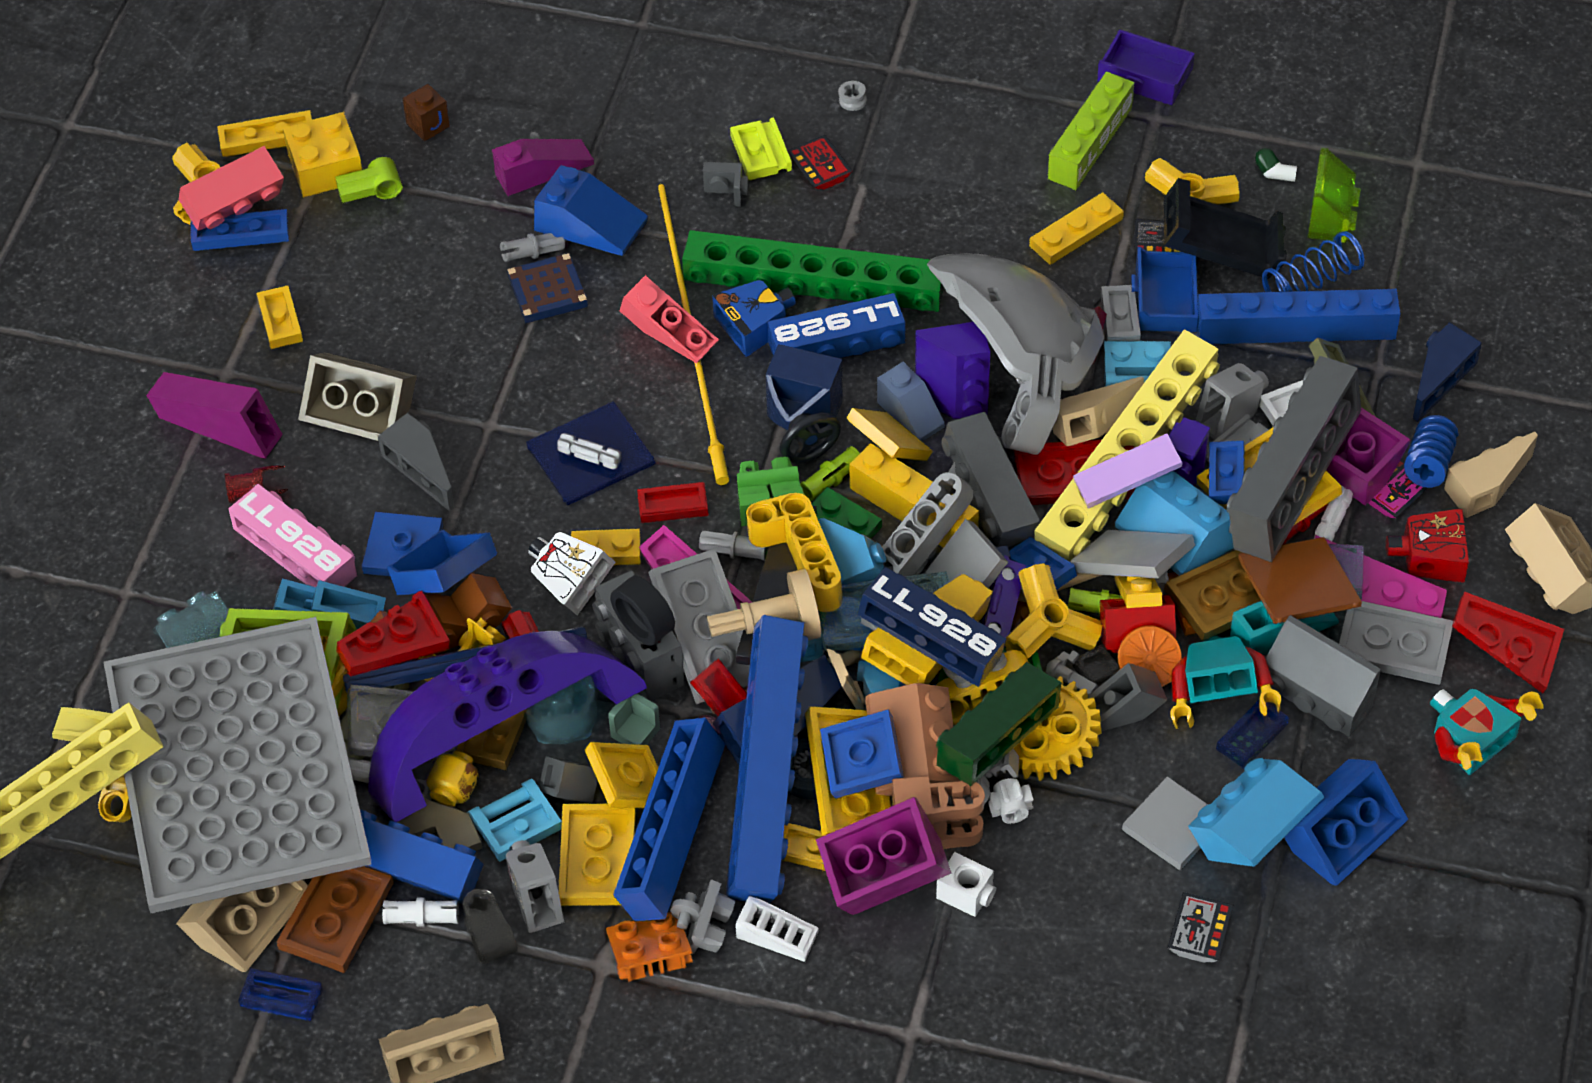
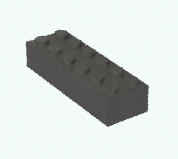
M1319 356L1315 365L1307 369L1301 388L1290 397L1286 413L1283 417H1278L1274 424L1273 434L1268 442H1263L1254 466L1252 468L1249 467L1245 471L1240 489L1237 494L1233 493L1228 500L1226 511L1230 516L1229 532L1232 534L1235 550L1269 562L1273 561L1361 412L1358 367Z

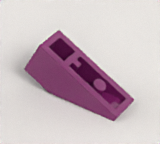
M519 139L492 149L495 175L507 196L548 182L560 165L573 167L577 170L594 165V159L582 139Z

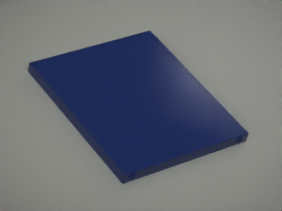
M614 401L526 442L527 449L531 451L567 505L656 464L654 456L651 455ZM562 433H568L576 436L575 440L583 438L604 445L605 450L608 447L619 450L622 457L618 468L613 470L604 467L603 462L598 465L574 457L573 452L571 455L559 452L557 450L558 439Z

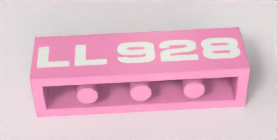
M257 484L228 508L233 529L304 584L316 587L318 580L345 587L357 577L353 552L343 544L340 546L334 542L322 527L318 526L316 528L309 523L301 511L296 508L292 510L284 504L276 492H268L261 485Z

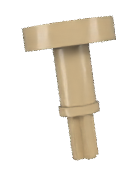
M806 569L787 573L789 594L752 603H740V609L707 616L711 637L745 630L747 634H752L754 626L762 615L803 622V635L807 636L808 640L821 638V625L817 604Z

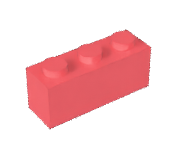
M265 146L180 187L178 200L198 231L205 227L212 229L223 223L225 217L231 214L241 215L251 209L252 204L262 199L269 201L275 198L282 189L284 177Z

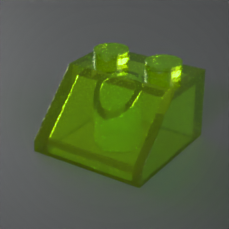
M1321 147L1308 238L1333 241L1334 237L1342 231H1355L1357 212L1351 211L1352 206L1358 207L1360 188L1354 187L1356 174L1328 148ZM1342 236L1341 242L1346 243L1347 237Z

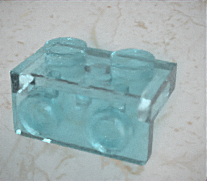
M201 591L186 601L189 605L187 608L178 613L173 608L156 618L159 624L153 629L156 636L160 635L167 648L220 637V627L226 621L228 609L217 591L209 595L205 591Z

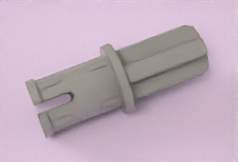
M530 233L526 238L507 242L503 241L500 244L501 251L514 249V252L501 254L505 262L530 256L532 259H537L540 254L560 251L565 248L563 237H554L552 233L536 236Z
M704 530L699 537V549L702 551L715 549L717 553L730 555L731 559H734L735 556L757 558L764 561L766 559L765 553L768 551V547H756L751 544L749 537L740 536L736 531L733 534Z

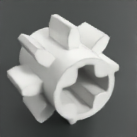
M1008 778L1001 780L994 785V792H990L988 805L992 817L1001 815L1005 823H1018L1028 816V810L1033 809L1032 801L1034 799L1030 786L1024 785L1020 787L1017 779Z

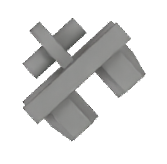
M710 880L707 891L700 894L698 904L695 903L696 894L688 892L685 899L673 901L670 909L671 914L678 919L676 925L678 928L687 929L688 923H691L687 939L692 955L698 947L712 952L719 950L726 930L709 924L710 918L712 917L726 923L732 914L736 902L728 896L719 893L721 883Z

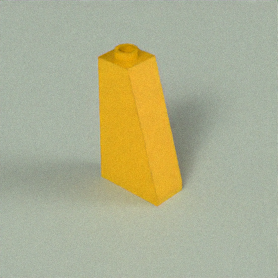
M961 574L933 593L942 601L964 611L969 617L979 622L987 612L993 591L986 588L980 581ZM877 628L867 636L861 656L862 659L904 685L913 683L930 684L943 667L881 628Z

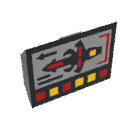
M1183 892L1167 948L1173 953L1178 954L1177 956L1199 962L1219 961L1234 905Z

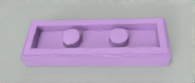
M1164 434L1073 475V478L1089 509L1182 467V461L1168 434Z

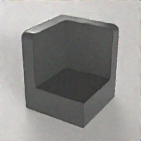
M546 756L539 789L542 793L557 798L592 803L598 780L592 766L589 764Z

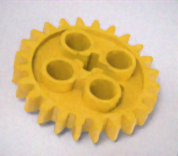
M1059 676L1057 680L1062 682L1058 709L1013 748L1019 755V770H1023L1024 779H1027L1032 772H1037L1038 780L1042 781L1044 774L1050 772L1051 777L1055 780L1058 775L1057 770L1061 769L1067 775H1070V765L1075 764L1082 768V756L1092 758V747L1099 746L1098 735L1102 734L1100 711L1096 709L1095 699H1088L1087 689L1084 688L1077 691L1075 681L1064 686L1063 677Z

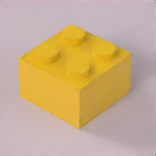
M344 112L283 127L287 152L303 197L337 189L335 176L362 170L360 155Z

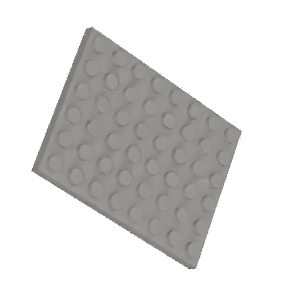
M316 617L103 661L112 712L114 713L129 702L152 720L163 744V748L124 774L150 914L372 864Z

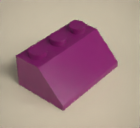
M1361 407L1360 414L1326 471L1345 489H1350L1353 493V498L1366 506L1388 483L1409 446L1410 439Z
M915 797L816 839L836 905L851 915L858 914L952 874L941 840Z

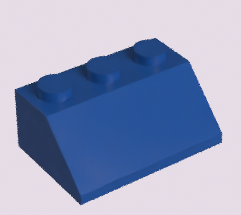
M1348 759L1317 787L1322 792L1324 798L1284 837L1292 852L1332 885L1337 886L1409 820L1376 761Z

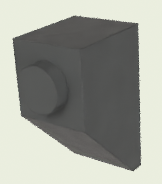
M1131 663L1126 664L1088 695V699H1095L1096 709L1100 711L1102 731L1142 721L1168 700L1156 672Z

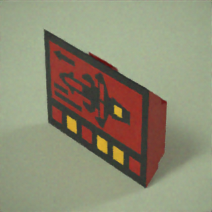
M826 135L787 150L813 188L825 190L845 181L853 172Z

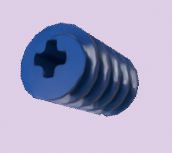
M1430 415L1423 418L1417 424L1404 463L1406 475L1416 485L1433 488L1444 482L1457 442L1456 438L1459 436L1454 422L1441 415Z

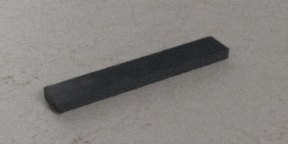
M812 505L817 516V506ZM787 542L769 547L752 602L789 594L787 573L797 571L798 569ZM743 630L735 655L736 664L750 665L753 633L747 634Z

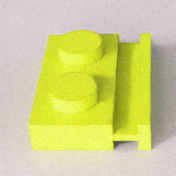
M774 117L769 118L770 122L761 123V121L730 127L731 138L745 175L748 176V181L778 174V170L787 169V172L792 171V162Z

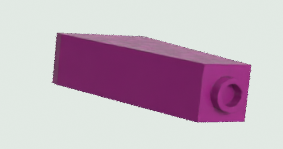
M163 372L146 395L160 419L260 458L266 459L283 435L257 388Z

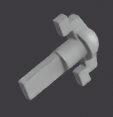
M1063 651L1047 664L1046 673L1055 679L1061 676L1067 684L1075 681L1077 689H1087L1088 695L1098 687L1097 684L1065 666L1067 661L1074 664L1080 656L1075 651H1072L1070 654Z

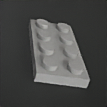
M712 549L650 570L648 573L653 586L661 593L673 612L675 628L672 632L682 647L683 670L696 705L705 701L690 684V681L718 658L743 688L748 687L750 665L736 664L735 656L743 630L711 637L708 627L707 616L737 610L716 550Z

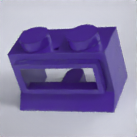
M1183 417L1181 423L1176 422L1169 434V438L1182 461V467L1173 471L1195 487L1197 484L1196 476L1202 473L1206 467L1210 427L1203 425L1199 421Z

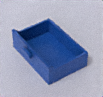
M1138 247L1136 276L1134 274L1131 275V292H1136L1140 331L1183 332L1185 329L1188 332H1196L1198 323L1196 256L1184 252L1146 251L1142 247Z
M441 530L417 547L406 552L404 556L387 566L397 595L416 594L420 590L423 593L444 592L496 556L497 552L490 532L451 536L445 530Z

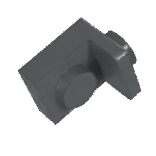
M704 162V192L734 193V206L741 207L742 195H748V176H742V163Z

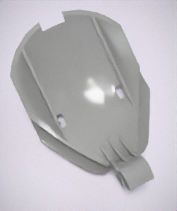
M957 253L940 255L930 259L927 263L929 269L942 283L946 292L958 299L959 307L985 335L1005 369L1020 384L1014 405L1002 430L1001 442L1003 447L1033 455L1039 454L1059 415L1061 390H1073L1081 384L1103 343L1104 334L1095 310L1080 307L1064 290L1043 274L1006 258L983 254ZM989 292L996 294L997 301H991Z

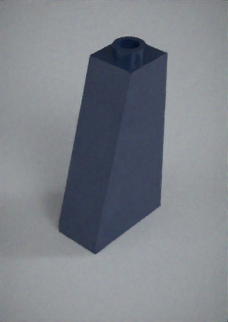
M825 655L800 668L804 669L805 676L803 686L797 693V702L801 703V714L798 723H794V736H798L806 727L805 713L809 706L824 707L842 687L833 664L829 663ZM746 699L721 712L712 724L738 765L740 764Z

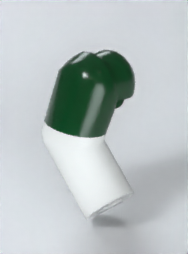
M1262 148L1256 153V164L1266 178L1295 182L1297 166L1281 164L1275 153L1269 148Z

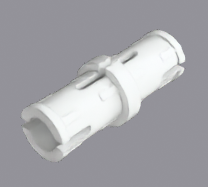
M417 897L416 901L384 900L383 908H385L383 909L384 924L416 923L417 927H425V923L458 924L459 921L457 916L459 915L458 900L426 901L425 897Z

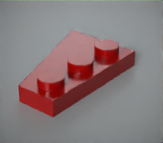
M1464 592L1460 598L1452 627L1543 694L1548 687L1564 629Z

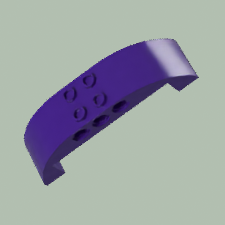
M559 631L532 632L513 637L495 646L484 647L477 652L476 656L465 662L451 664L445 669L444 673L421 685L391 715L379 735L372 754L368 783L369 794L375 803L396 823L427 806L412 772V769L585 677H588L589 682L615 704L646 689V683L637 673L607 649L590 639L573 633Z

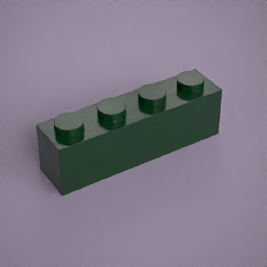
M1028 662L1016 672L1012 671L996 690H991L984 696L979 705L972 711H966L954 727L942 732L936 743V748L938 749L936 765L972 786L1058 709L1062 682Z

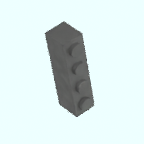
M982 412L948 422L944 437H942V447L946 456H951L955 463L956 475L968 482L973 489V499L970 505L979 510L986 537L992 539L995 547L1006 545L1011 547L1020 544L1030 536L1035 539V529L1039 525L1040 520L986 413Z

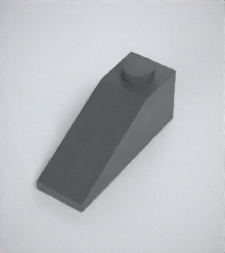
M406 413L378 435L381 456L447 510L451 511L455 508L452 487L432 437V431L423 420L418 421L409 413Z

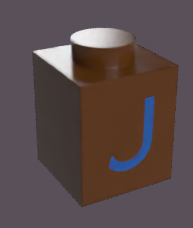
M429 84L402 98L406 124L424 142L450 127L446 100Z

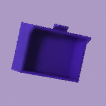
M1120 29L1103 59L1099 60L1097 81L1099 82L1107 71L1133 81L1135 94L1173 105L1193 69L1195 53Z

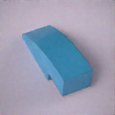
M282 579L273 610L349 613L356 629H359L368 622H371L379 611L384 610L386 598L318 580L317 586L313 587Z

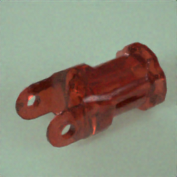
M271 465L253 468L252 472L239 475H231L230 472L224 473L229 503H234L237 498H242L257 484L265 488L263 484L264 474L267 471L282 469L284 466ZM288 489L274 490L277 494L288 491Z

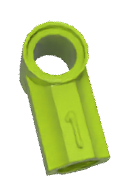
M388 157L374 159L370 162L367 169L335 176L342 203L376 195L380 199H392L402 191V183L395 162Z

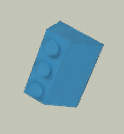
M1174 471L1136 487L1115 521V527L1123 531L1192 534L1195 546L1169 568L1179 576L1217 559L1234 548L1232 534L1229 532L1230 516L1226 509Z
M1257 758L1245 766V771L1235 781L1224 786L1221 794L1211 804L1203 807L1198 812V817L1188 827L1208 860L1255 867L1324 796L1320 790L1281 760Z

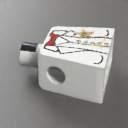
M562 532L556 533L550 542L541 537L536 538L528 550V553L537 559L531 567V572L563 605L576 615L580 613L595 592L594 587L601 584L616 563L601 549Z

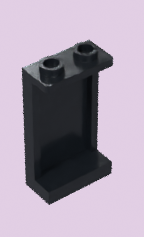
M1181 178L1175 181L1164 196L1165 247L1262 277L1265 269L1273 268L1276 270L1277 265L1286 260L1287 252L1284 250L1286 227L1283 225V212L1276 210L1269 220H1264L1190 196V181ZM1268 272L1267 279H1270L1273 274Z

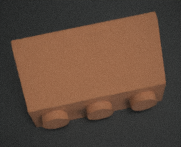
M913 683L871 693L865 697L867 715L888 709L893 715L904 778L929 776L930 784L960 781V779L936 765L937 740L943 731L950 730L953 727L948 687ZM892 783L876 787V794L892 796Z

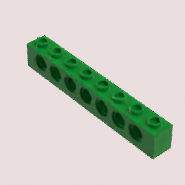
M689 230L682 258L683 278L685 281L738 287L760 280L774 292L787 287L793 295H806L853 302L894 293L899 307L920 311L939 312L944 290L942 283L927 266L930 259Z

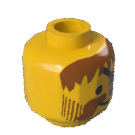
M454 751L453 754L439 755L426 780V784L431 791L430 796L435 801L449 807L465 803L470 798L479 779L478 769L472 764L473 758L461 751Z

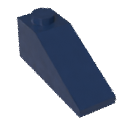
M1450 322L1440 332L1437 330L1433 332L1426 343L1428 351L1413 414V419L1417 422L1478 363L1482 342Z

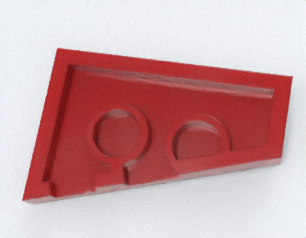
M420 590L412 595V600L401 607L396 605L388 610L387 616L375 623L368 622L339 640L336 652L351 677L448 650L450 640L424 593Z

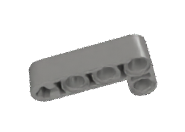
M946 472L940 474L883 546L881 545L886 556V562L883 563L884 568L893 566L895 573L905 576L910 581L970 505L973 499V489L970 484L953 473ZM952 488L956 490L954 495L950 493ZM942 502L946 506L943 508L939 505V503ZM936 512L935 521L927 526L928 516ZM914 539L915 545L913 549L906 553L905 547L907 543Z

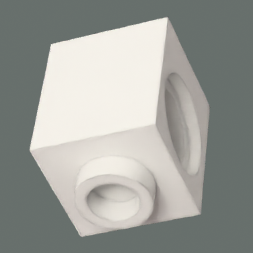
M954 852L948 861L952 874L937 880L936 898L976 917L981 907H988L995 895L996 887L993 886L994 870ZM964 884H971V885H974L975 887H973V888H965V887H962V885H964Z

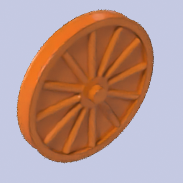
M1143 626L1131 631L1123 639L1118 650V665L1120 669L1126 664L1131 663L1154 671L1162 687L1172 681V670L1182 659L1181 649L1176 639L1168 631L1156 626Z

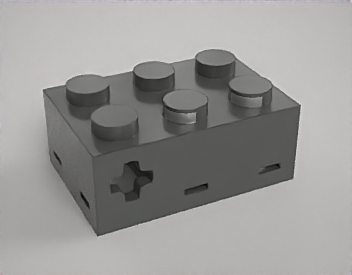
M631 570L594 587L596 602L592 605L598 618L595 628L602 642L608 641L611 645V653L645 681L647 688L642 690L641 694L644 698L652 701L685 685L682 647L672 631L660 639V642H656L651 646L643 644L624 627L617 617L610 601V595L613 590L635 575Z

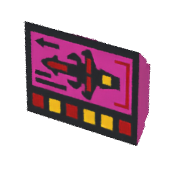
M1402 458L1388 483L1368 503L1389 518L1399 516L1428 489L1427 487L1416 485L1408 478L1404 470L1405 460Z

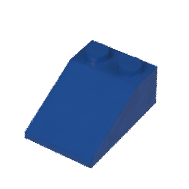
M560 165L534 200V231L544 234L552 233L554 237H563L564 240L620 256L625 254L648 221V215L592 174L573 167Z

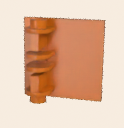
M671 912L667 913L666 919L623 921L617 925L606 927L617 962L620 980L627 979L628 982H631L632 980L646 977L644 965L647 966L649 976H654L652 963L657 962L660 974L665 973L663 960H665L668 972L686 968V964L693 962L692 950L684 929L676 926L678 919Z

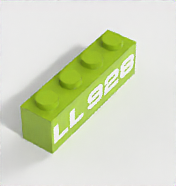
M1107 71L1049 153V180L1077 190L1131 111L1134 93L1133 81Z

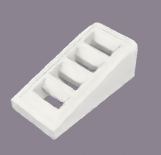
M752 896L748 897L736 922V938L804 962L819 932L818 927ZM754 917L759 919L756 926L752 924ZM768 922L774 924L770 933L765 931ZM783 927L788 929L784 939L779 938ZM797 932L803 934L798 946L792 944Z

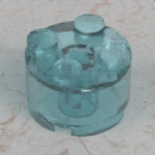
M590 675L526 709L528 725L539 742L543 744H569L590 737L598 715L595 686Z

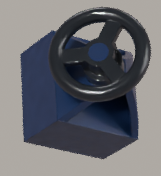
M778 344L766 372L767 416L774 423L788 430L781 440L780 453L782 457H789L791 463L802 464L817 459L825 454L839 438L841 424L837 414L843 402L842 359ZM827 437L819 446L810 450L820 439ZM794 438L800 445L796 453L790 451V445Z

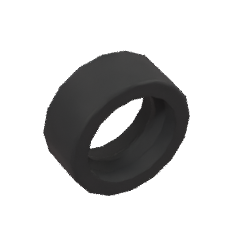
M634 575L611 592L610 601L617 617L624 627L643 644L651 646L675 628L674 615L667 601L643 577Z

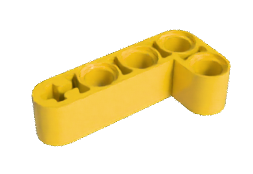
M789 493L751 504L746 511L748 537L751 544L763 548L787 542L797 569H806L809 575L818 611L832 612L837 610L843 602L841 574L809 498L801 493Z

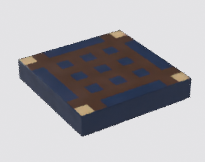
M569 253L507 269L508 278L525 323L588 307L586 295Z

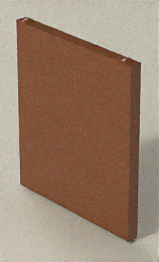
M1325 537L1282 545L1272 562L1246 553H1239L1238 559L1274 624L1285 622L1290 615L1296 619H1302L1357 608L1362 605L1360 597Z

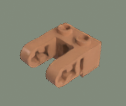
M929 776L892 779V806L913 797L917 798L939 836L943 849L973 846L982 839L983 819L980 814L984 809L985 792L981 785L974 783L970 786L963 781L930 784ZM970 795L973 803L966 804L963 796ZM948 796H952L953 806L948 807ZM969 823L970 828H972L971 832H965L962 824ZM947 824H951L952 835H947Z

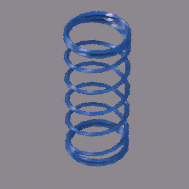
M1342 231L1334 237L1333 241L1324 240L1320 244L1319 249L1316 247L1308 248L1305 256L1296 254L1291 258L1290 263L1286 261L1280 262L1276 270L1273 268L1265 269L1262 274L1265 292H1272L1267 279V274L1270 272L1275 276L1279 292H1282V289L1284 292H1293L1289 282L1278 272L1281 265L1287 264L1290 265V276L1296 290L1301 291L1295 282L1292 268L1300 275L1306 291H1309L1303 274L1292 264L1293 260L1297 257L1304 258L1305 272L1309 281L1315 288L1321 289L1323 287L1322 276L1316 265L1307 257L1311 250L1318 251V259L1324 275L1330 281L1335 282L1337 280L1336 268L1328 255L1321 250L1322 246L1325 243L1332 244L1336 264L1346 275H1350L1352 270H1359L1364 266L1365 257L1363 249L1353 234ZM1342 236L1348 237L1355 246L1359 255V266L1353 265L1343 250ZM1335 246L1342 261L1349 267L1348 272L1341 267L1336 256ZM1321 254L1326 257L1332 266L1335 275L1334 279L1330 278L1325 271ZM1307 261L1317 272L1320 286H1317L1308 272Z

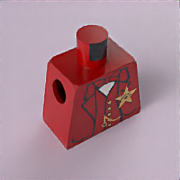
M1462 509L1408 517L1404 536H1386V555L1406 556L1408 574L1415 577L1465 582L1469 558Z

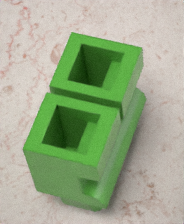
M789 457L775 458L771 461L772 469L760 471L758 462L754 460L740 463V473H737V492L741 526H747L746 511L751 504L789 493L804 494L799 481L798 467L792 466Z

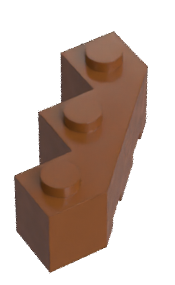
M470 573L451 596L424 593L450 640L449 649L458 646L460 638L468 631V618L474 622L482 618L487 622L483 628L486 630L489 625L494 628L500 625L502 619L512 609L496 578ZM379 611L371 622L375 623L387 616V612Z

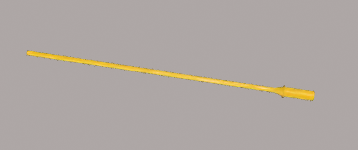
M660 184L658 185L682 305L691 315L664 185ZM700 360L698 363H695L711 439L708 453L711 456L716 483L718 485H725L729 482V476L723 452L724 445L717 439Z

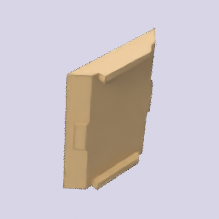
M826 649L842 688L856 710H864L866 702L858 682L851 678L841 655L834 650Z

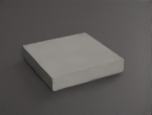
M965 519L925 573L939 589L961 574L980 581L986 588H989L1008 561L974 522Z
M1166 777L1123 823L1122 830L1175 868L1181 870L1201 849L1188 825L1198 817V812L1208 804L1169 777Z

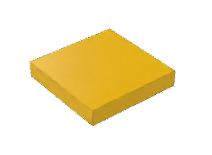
M852 408L847 416L850 423L892 458L927 461L933 450L887 412Z
M590 742L585 752L609 807L644 808L659 768L649 745Z

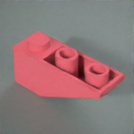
M646 275L623 298L620 312L647 335L695 363H698L719 341L716 336Z

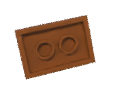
M362 866L313 877L276 942L278 949L345 973L394 884L392 876Z

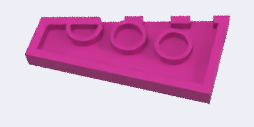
M1326 539L1361 601L1442 618L1447 593L1446 589Z

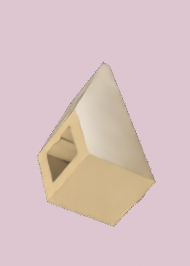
M1140 376L1060 399L1059 415L1053 426V433L1066 446L1104 435L1110 430L1142 387L1144 378Z
M1535 431L1523 437H1514L1507 444L1495 449H1486L1479 456L1467 461H1458L1448 468L1444 490L1457 507L1462 509L1463 515L1466 518L1497 504L1533 456L1538 436Z

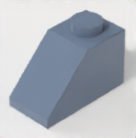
M904 362L877 377V403L919 440L924 441L945 428V422L925 382Z

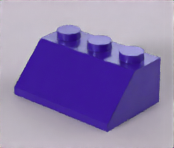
M968 322L916 330L915 373L925 382L938 410L953 419H961L982 412L988 415L990 348L987 338L976 324Z

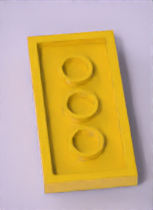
M809 706L805 713L822 836L891 807L890 796L876 794V787L836 799L830 792L820 729L867 716L866 710Z

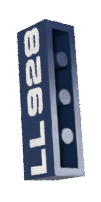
M887 567L880 572L863 593L857 614L977 687L981 685L999 662L1007 640L996 630L986 627L969 617L964 611L954 608L939 599L934 593L922 589L910 582L905 576L895 573Z

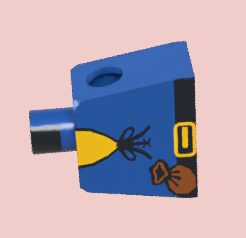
M760 280L712 295L715 319L745 357L768 343L767 321L785 318V310L796 304L794 295L789 288L786 287L773 294L767 285Z

